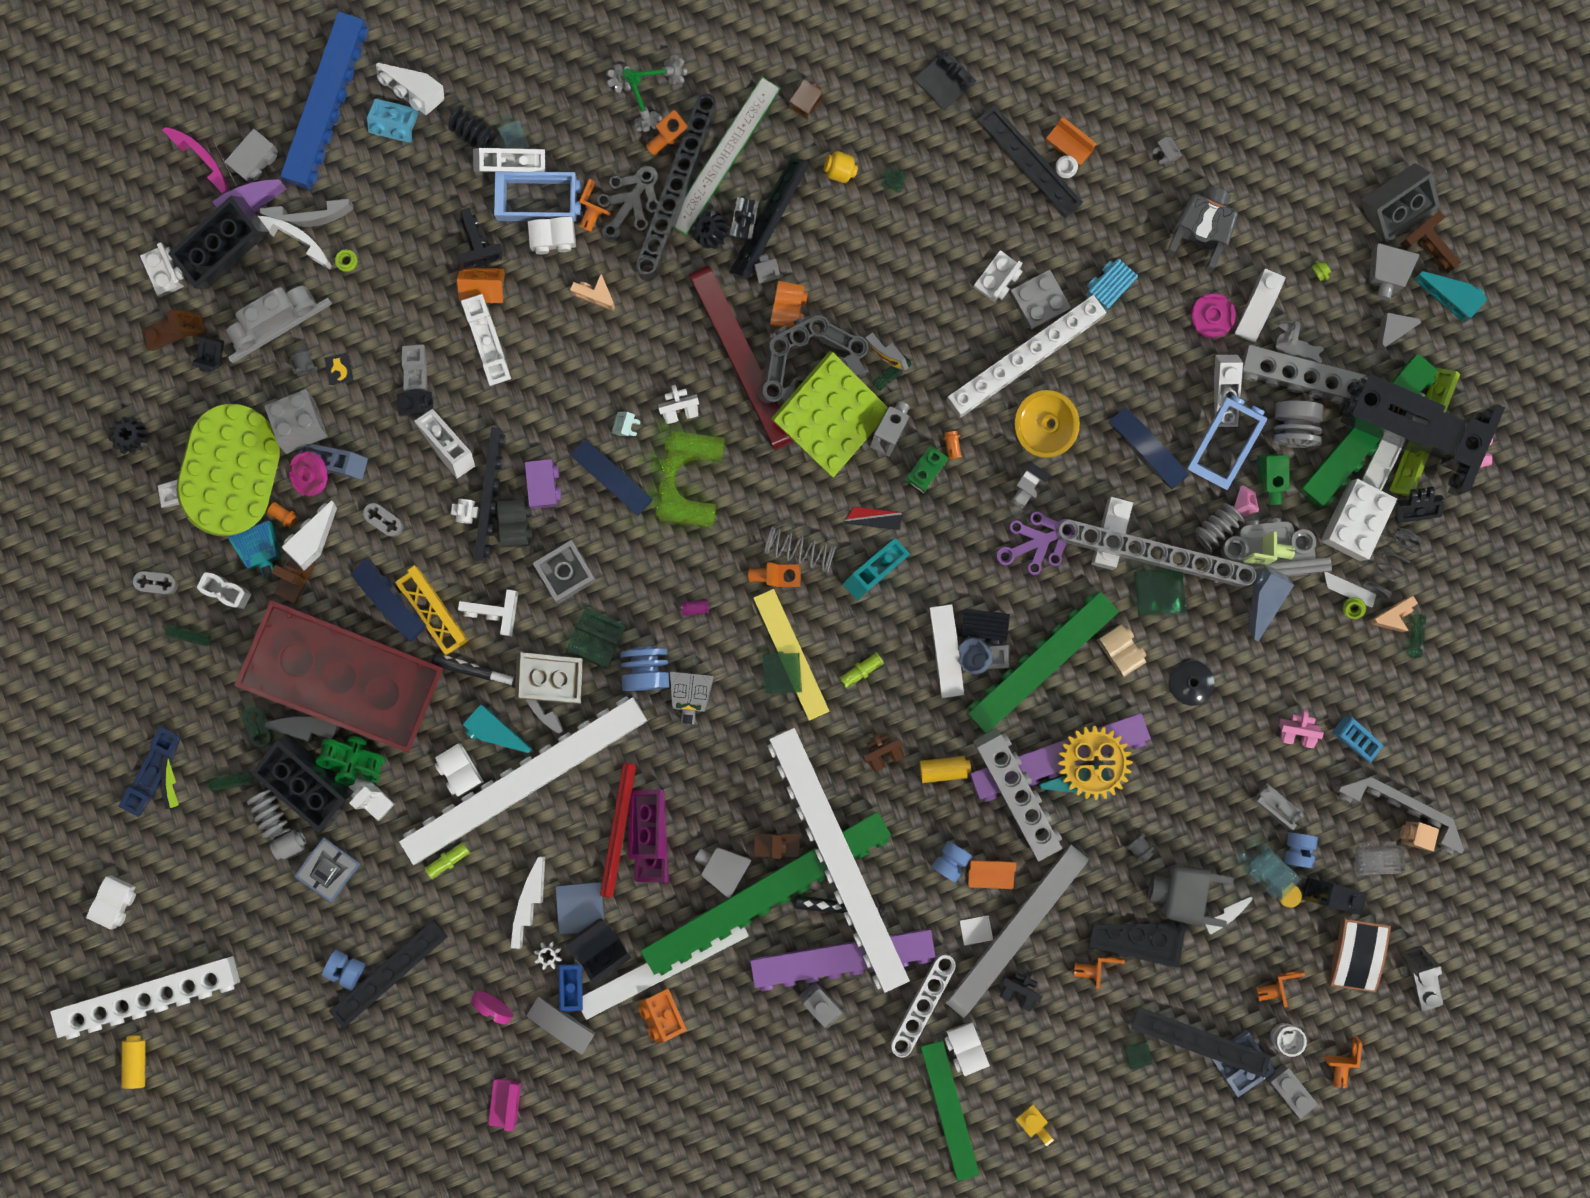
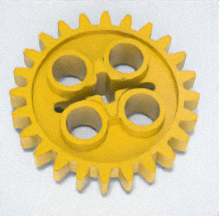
M1092 726L1091 732H1089L1087 727H1083L1082 735L1076 730L1074 731L1075 739L1070 736L1067 737L1070 744L1061 745L1066 751L1058 753L1064 759L1057 762V764L1064 767L1058 773L1066 774L1062 782L1070 781L1069 790L1076 787L1075 795L1079 796L1084 792V799H1088L1090 794H1092L1093 799L1097 800L1099 794H1101L1103 799H1107V792L1115 795V787L1120 790L1123 789L1120 782H1128L1124 774L1132 772L1126 768V765L1133 764V762L1126 760V757L1131 752H1124L1123 749L1128 744H1119L1121 736L1113 738V730L1105 734V727H1102L1097 732L1096 726ZM1081 745H1085L1089 750L1085 758H1081L1077 752ZM1104 745H1108L1111 748V755L1108 758L1103 757L1100 752ZM1095 756L1097 761L1113 760L1115 764L1097 765L1096 769H1094L1093 765H1075V761H1092ZM1081 768H1086L1089 772V777L1085 781L1080 780L1078 777V772ZM1104 768H1109L1112 772V777L1108 781L1103 780L1101 777V771Z

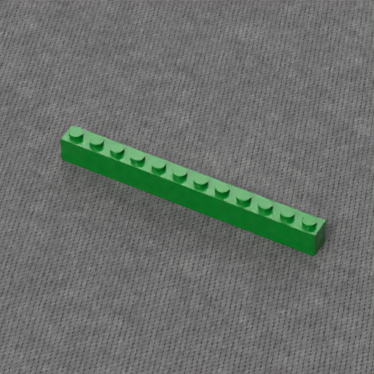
M878 812L842 831L853 857H857L858 860L869 854V848L875 845L877 848H880L888 843L889 840L887 838L892 836ZM818 846L643 948L641 953L653 974L660 973L661 976L673 969L671 965L677 961L680 964L692 958L691 953L698 949L700 952L705 951L712 946L711 941L717 938L720 941L732 935L730 930L737 926L740 929L752 923L750 919L757 914L759 917H762L771 912L770 907L778 903L781 906L790 901V895L796 891L798 894H801L810 889L809 884L817 880L820 883L827 879L824 872L828 870L825 861L820 863L815 852Z

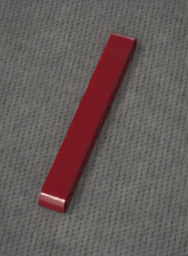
M705 266L689 274L690 280L772 447L776 451L794 442L771 420L773 415L780 409L777 401L766 404L758 398L757 389L762 384L763 373L710 266ZM768 386L767 394L770 397H774L770 387Z

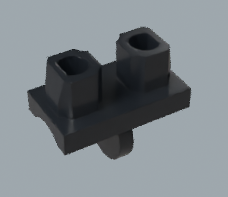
M737 197L730 237L752 241L759 206L758 200Z
M1029 970L1026 971L1025 975L1018 972L1015 974L1014 978L1021 981L1020 984L1004 976L1001 980L1003 985L999 996L1011 1002L1016 991L1023 994L1018 1006L1029 1012L1036 1002L1040 1003L1043 997L1039 993L1027 988V985L1035 988L1038 983L1031 979L1032 972Z

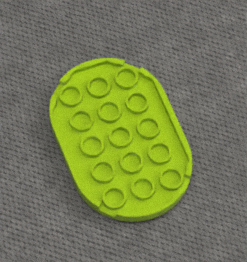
M220 405L204 413L195 422L190 431L177 480V498L179 505L188 517L187 519L206 533L216 536L240 534L253 527L262 518L267 509L279 462L280 446L276 441L271 424L260 413L243 405Z

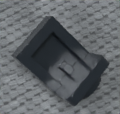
M202 335L199 340L197 358L193 360L192 366L198 367L203 372H212L220 367L225 341Z
M417 389L397 394L399 416L425 414L433 409L434 402L432 392Z

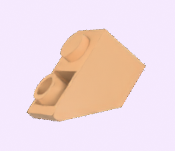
M1406 821V824L1400 830L1401 843L1427 851H1434L1439 829L1420 822Z

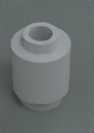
M292 830L274 839V842L270 844V849L277 860L281 858L286 859L304 850L306 839L302 832Z

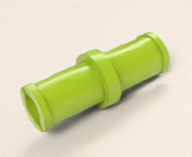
M875 652L863 662L856 663L853 669L840 676L839 679L844 687L848 689L860 679H866L869 673L883 665V660Z
M461 842L449 852L440 854V858L424 867V869L433 880L446 869H452L454 867L453 864L469 855L470 851Z

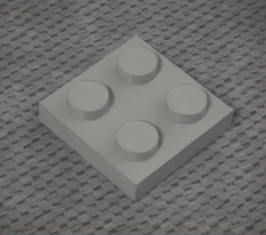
M1051 270L1010 291L1031 330L1071 309Z

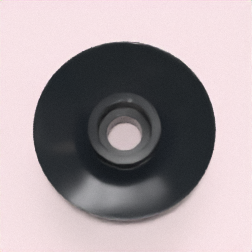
M1186 661L1179 664L1173 670L1169 686L1173 696L1180 703L1195 706L1206 702L1211 697L1215 681L1211 670L1206 665L1197 661ZM1191 679L1197 680L1196 687L1190 685Z

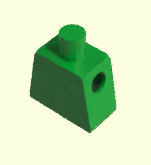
M1257 455L1260 491L1268 492V505L1282 504V491H1289L1290 489L1289 455Z

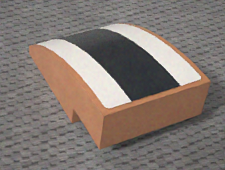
M1341 918L1338 940H1335L1330 986L1376 992L1384 967L1391 926Z

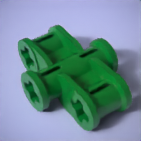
M350 736L347 738L346 744L332 739H324L321 743L322 750L320 756L316 758V764L322 768L339 772L335 775V780L342 785L351 786L355 784V777L371 783L379 782L381 766L385 764L386 759L382 755L363 750L366 748V741L356 736Z

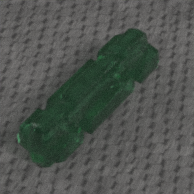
M904 356L909 368L912 363L906 356ZM890 366L882 373L881 377L878 376L873 380L874 387L881 391L886 387L887 383H891L903 371Z
M1415 614L1412 619L1414 626L1411 628L1410 645L1412 646L1409 648L1408 655L1411 658H1421L1423 653L1421 646L1424 644L1425 635L1423 625H1426V616Z
M168 625L166 630L167 637L177 638L178 640L194 644L198 643V645L206 647L209 646L211 636L208 634H200V632L184 628L179 629V627Z
M245 772L241 775H229L220 777V779L208 780L210 791L221 790V788H233L242 786V784H253L254 776L251 772Z

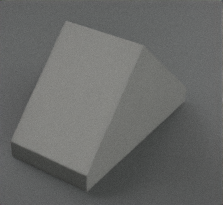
M1387 313L1381 319L1377 342L1378 351H1381L1422 322L1417 318Z

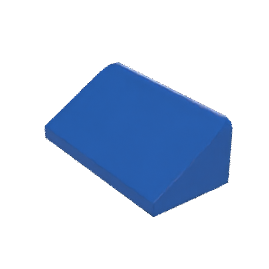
M559 964L560 1011L583 1010L582 964Z

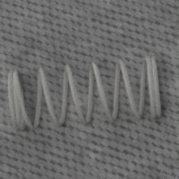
M771 527L764 554L769 553L777 536L775 556L779 557L789 538L787 560L790 561L801 541L798 563L800 565L803 563L812 545L810 567L813 568L824 548L822 571L828 573L836 546H831L825 568L826 542L822 545L812 565L815 539L810 542L801 561L803 535L800 536L789 558L792 533L789 532L777 555L780 528L775 533L776 528Z

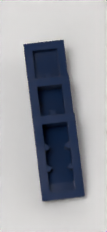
M1126 407L1109 421L1110 426L1141 457V461L1171 490L1189 476L1187 471L1164 445Z
M586 439L570 455L637 516L652 502L653 499Z
M364 559L351 575L383 615L409 641L413 642L425 629L426 624L404 594L398 593L388 577L382 576L371 560Z

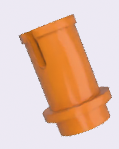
M957 431L944 433L943 440L946 442L948 460L962 457L958 439L960 435H958Z
M276 502L272 503L267 511L268 515L282 522L284 527H293L298 519L294 511L289 512Z

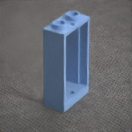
M495 172L494 216L497 221H532L572 217L574 222H577V215H581V203L577 201V193H581V180H577L575 172ZM507 183L570 184V213L506 212Z
M1235 395L1231 398L1225 397L1187 465L1188 470L1226 490L1230 487L1268 419L1264 416L1265 411L1254 405L1251 409L1243 405L1245 401ZM1232 406L1257 419L1258 422L1227 477H1224L1199 464L1198 461L1228 407Z

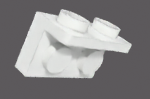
M160 242L157 244L158 248L140 255L157 296L162 297L184 287L182 282L184 276L168 254L172 250L170 246L166 247Z
M1000 250L973 287L994 303L998 298L1002 300L1009 291L1007 286L1011 280L1016 282L1023 271L1020 268L1023 263L1021 261L1017 263Z

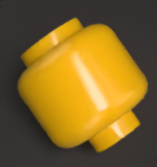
M835 151L832 155L828 154L823 170L826 172L827 178L847 183L850 178L856 176L858 166L855 165V159L852 155Z

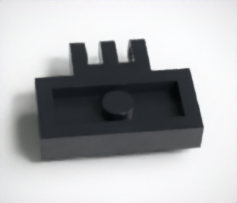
M1433 486L1427 488V494L1425 488H1419L1418 495L1416 489H1411L1409 499L1397 501L1395 514L1397 523L1442 517L1444 498L1442 495L1435 496Z

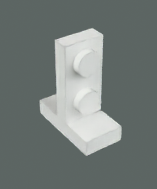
M514 590L506 591L504 607L459 601L458 610L464 612L465 617L477 618V614L486 615L487 620L499 621L500 617H503L500 634L512 637L518 592Z
M356 778L355 784L349 786L354 791L351 795L353 799L349 804L355 809H366L378 821L395 805L391 799L371 782Z

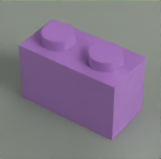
M552 459L525 462L529 507L531 509L558 507V501L562 500L561 488L556 486V478H559L558 465H554Z

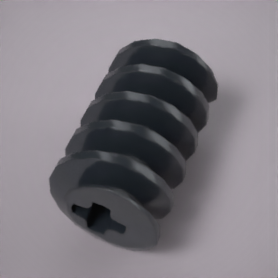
M460 105L450 116L448 129L451 132H455L456 136L462 137L464 142H469L471 147L489 148L494 142L497 132L491 135V126L483 129L485 121L482 120L477 124L478 116L474 115L470 119L471 111L467 110L463 114L464 106Z

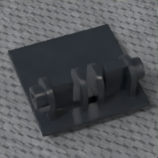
M947 49L944 52L941 50L936 55L937 58L914 78L943 110L947 109L976 82L973 76Z

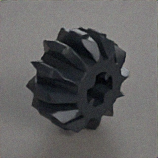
M705 211L704 216L698 215V223H693L696 227L692 231L696 236L694 240L706 249H718L719 244L725 245L724 238L729 237L727 231L731 229L727 224V218L717 211Z
M122 417V423L117 420L114 421L116 428L109 429L114 435L108 438L109 441L114 442L112 447L116 450L120 449L122 454L129 452L133 455L136 452V448L142 451L143 447L140 444L142 442L148 443V440L143 438V436L148 434V431L143 429L145 424L141 421L137 422L135 417H131L130 420L127 417ZM128 432H131L132 436H128L130 439H126L125 436L129 435Z

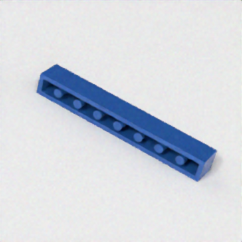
M338 12L280 176L285 183L311 190L312 185H315L318 180L317 170L319 165L323 164L326 153L324 150L326 145L332 140L333 131L331 130L334 123H337L339 120L341 102L344 103L346 100L348 82L353 80L355 62L359 61L362 42L366 41L369 29L363 19L342 12Z

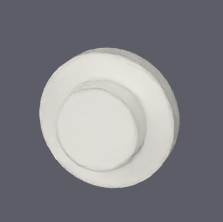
M1063 156L1056 163V172L1063 178L1074 176L1078 170V163L1071 156Z

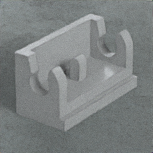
M1267 783L1252 800L1287 830H1294L1297 826L1296 822L1304 817L1302 811Z

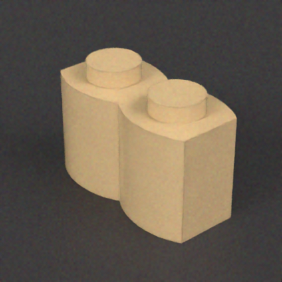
M1122 624L1098 638L1097 641L1121 677H1125L1146 663L1144 659L1146 653L1140 645L1136 646L1134 644L1132 631L1128 626L1124 627Z

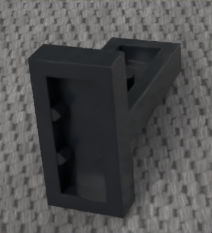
M470 208L461 210L460 221L471 251L457 255L459 271L501 261L503 256L501 244L486 247L483 235H479L477 231L479 225L476 215L471 214Z
M1307 878L1302 900L1362 915L1367 893Z

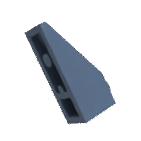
M309 444L298 450V453L308 451L319 455L329 473L359 480L363 479L368 458L353 452Z
M1267 566L1256 575L1253 585L1249 632L1256 641L1260 640L1294 586L1288 576Z

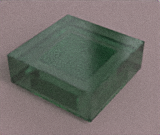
M1147 1041L1124 1046L1130 1069L1153 1064Z

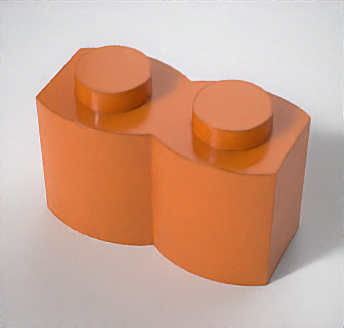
M778 281L770 327L780 329L787 326L790 329L795 326L793 321L804 316L800 311L801 306L807 303L808 292H804L805 286Z

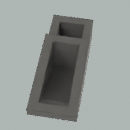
M289 717L266 722L265 724L266 728L306 741H313L315 734L337 740L341 728L316 717Z

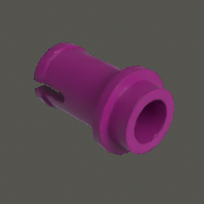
M708 599L690 602L685 600V602H681L682 616L687 615L689 617V615L709 614Z

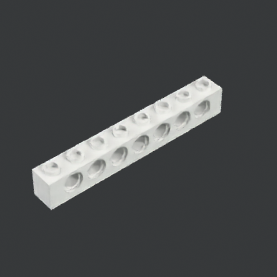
M1092 295L948 396L947 404L958 419H960L1100 321L1107 312L1096 297Z
M231 956L50 1011L57 1038L66 1036V1040L81 1036L79 1031L88 1029V1033L101 1030L102 1024L110 1022V1026L124 1023L125 1017L132 1016L134 1020L147 1016L146 1011L154 1009L155 1013L169 1009L168 1004L176 1002L177 1006L190 1003L191 997L198 996L200 1000L213 996L212 991L220 989L221 993L235 989L234 984L240 983L234 957ZM210 973L215 974L217 977L215 985H212L208 980ZM188 980H192L195 984L193 992L189 991L186 987ZM166 986L170 987L173 991L171 998H168L164 993ZM144 993H147L151 998L149 1005L143 1002L142 997ZM122 1000H125L128 1003L127 1011H124L121 1008L120 1004ZM100 1006L106 1010L105 1018L99 1015ZM78 1013L84 1017L82 1025L77 1022Z

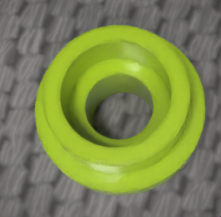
M345 249L337 253L335 264L341 271L350 272L357 266L358 259L353 251ZM345 258H350L349 264H343Z
M1316 260V264L1311 266L1320 281L1328 280V274L1331 273V270L1325 261L1320 263L1319 260Z
M1358 597L1348 598L1343 604V612L1350 619H1359L1366 612V604ZM1355 604L1358 605L1359 608L1357 610H1352L1350 606Z

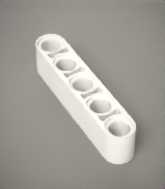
M942 953L936 956L891 1040V1049L896 1056L906 1057L911 1053L956 967L954 959L949 954ZM949 959L951 962L949 969L940 970L938 966L940 960ZM931 979L939 980L940 986L937 990L932 991L928 989V982ZM921 999L929 1001V1007L924 1011L917 1009V1003ZM912 1019L916 1020L918 1028L914 1031L907 1030L906 1023ZM905 1040L908 1044L907 1048L904 1051L896 1050L895 1044L897 1041Z

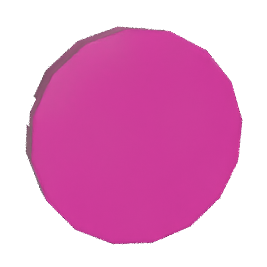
M1210 293L1205 294L1195 302L1190 318L1193 327L1198 333L1204 337L1216 338L1229 332L1235 323L1236 312L1234 305L1226 299L1227 297L1222 294Z
M306 451L296 454L290 463L292 471L289 472V478L292 486L301 495L315 496L321 493L327 483V469L324 461L314 452Z
M475 991L471 998L472 1006L483 1016H493V1020L496 1023L508 1024L514 1015L506 1004L486 992Z

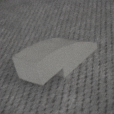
M538 996L527 1014L529 1019L580 1054L585 1052L596 1033L540 996Z

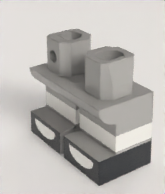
M1032 463L1015 486L1014 490L1017 493L1011 502L1022 509L1028 500L1033 501L1036 498L1035 486L1038 484L1043 487L1051 475Z

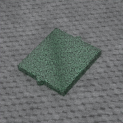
M780 651L778 654H763L765 694L781 693V695H786V693L802 692L799 653H784Z

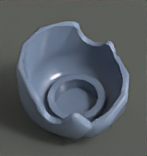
M969 638L964 640L958 647L960 652L958 662L966 672L977 675L985 672L991 665L992 651L984 641Z

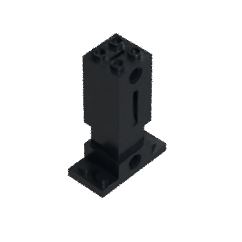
M1368 374L1352 384L1349 391L1351 398L1349 402H1345L1340 414L1343 416L1340 422L1416 454L1424 451L1442 459L1441 466L1456 472L1449 479L1448 485L1450 488L1448 493L1457 496L1471 490L1505 407L1495 404L1482 410V412L1479 411L1475 419L1471 417L1461 420L1445 413L1446 406L1375 375Z

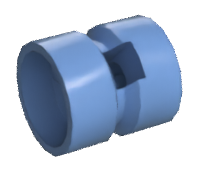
M1288 832L1286 845L1290 848L1285 852L1284 864L1314 868L1316 856L1313 854V851L1317 849L1318 837Z
M947 841L941 850L943 855L937 856L931 868L956 883L962 874L961 867L967 866L972 855L952 842Z
M335 950L323 970L322 977L332 982L338 980L340 986L351 991L357 984L364 970L365 963L355 958L349 960L348 955Z

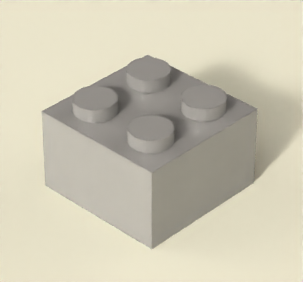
M307 389L264 406L276 441L286 454L328 437L315 400Z
M572 540L533 563L555 602L558 604L597 581Z

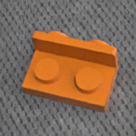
M669 988L638 1002L640 1016L646 1020L649 1027L648 1034L656 1044L663 1043L687 1031Z

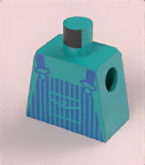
M263 522L247 531L228 538L248 569L255 570L260 568L263 578L274 575L271 573L274 568L272 562L281 558V552L275 526L272 522Z

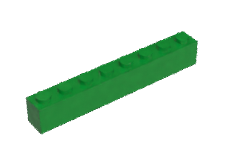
M1416 354L1406 363L1391 383L1421 395L1420 392L1424 387L1428 389L1435 382L1436 378L1434 376L1439 370L1421 355ZM1352 427L1301 486L1298 492L1317 508L1324 505L1329 506L1336 498L1334 493L1337 489L1340 488L1342 490L1350 481L1349 475L1353 471L1355 473L1358 472L1365 464L1362 460L1366 455L1371 456L1378 449L1379 445L1377 443L1380 439Z
M1092 592L1083 601L1086 605L1080 610L1075 608L1066 616L1069 620L1064 625L1059 623L1050 631L1053 635L1048 640L1042 638L1034 646L1035 652L1030 656L1026 653L1017 661L1019 666L1014 671L1011 668L1001 676L1003 681L998 686L992 684L984 692L987 695L981 701L976 699L968 706L970 711L966 715L984 734H987L1119 612L1101 592L1096 595Z

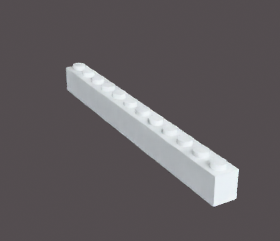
M627 696L616 702L618 707L611 711L607 708L596 715L598 717L597 720L592 723L589 720L577 727L579 731L572 735L570 732L558 738V744L553 747L550 744L539 750L540 755L534 759L529 756L519 763L521 767L514 771L510 768L501 773L500 780L495 783L492 780L481 786L482 791L475 795L473 792L461 798L462 803L455 807L452 804L442 810L443 815L437 819L432 816L422 822L424 827L417 831L413 828L404 833V839L399 842L412 864L416 865L646 723L648 720L633 697L631 699Z
M795 728L769 739L771 744L767 745L772 757L777 756L781 764L777 766V769L782 779L786 777L790 786L786 787L791 799L796 798L799 807L796 808L801 821L806 819L809 828L805 829L810 841H816L818 849L815 850L820 863L823 861L826 863L828 870L824 872L829 883L834 882L837 891L834 894L839 905L844 903L847 912L843 913L849 926L853 924L857 933L853 934L858 947L863 945L866 954L862 955L868 968L873 967L876 973L872 978L877 989L882 988L885 993L909 982L906 971Z

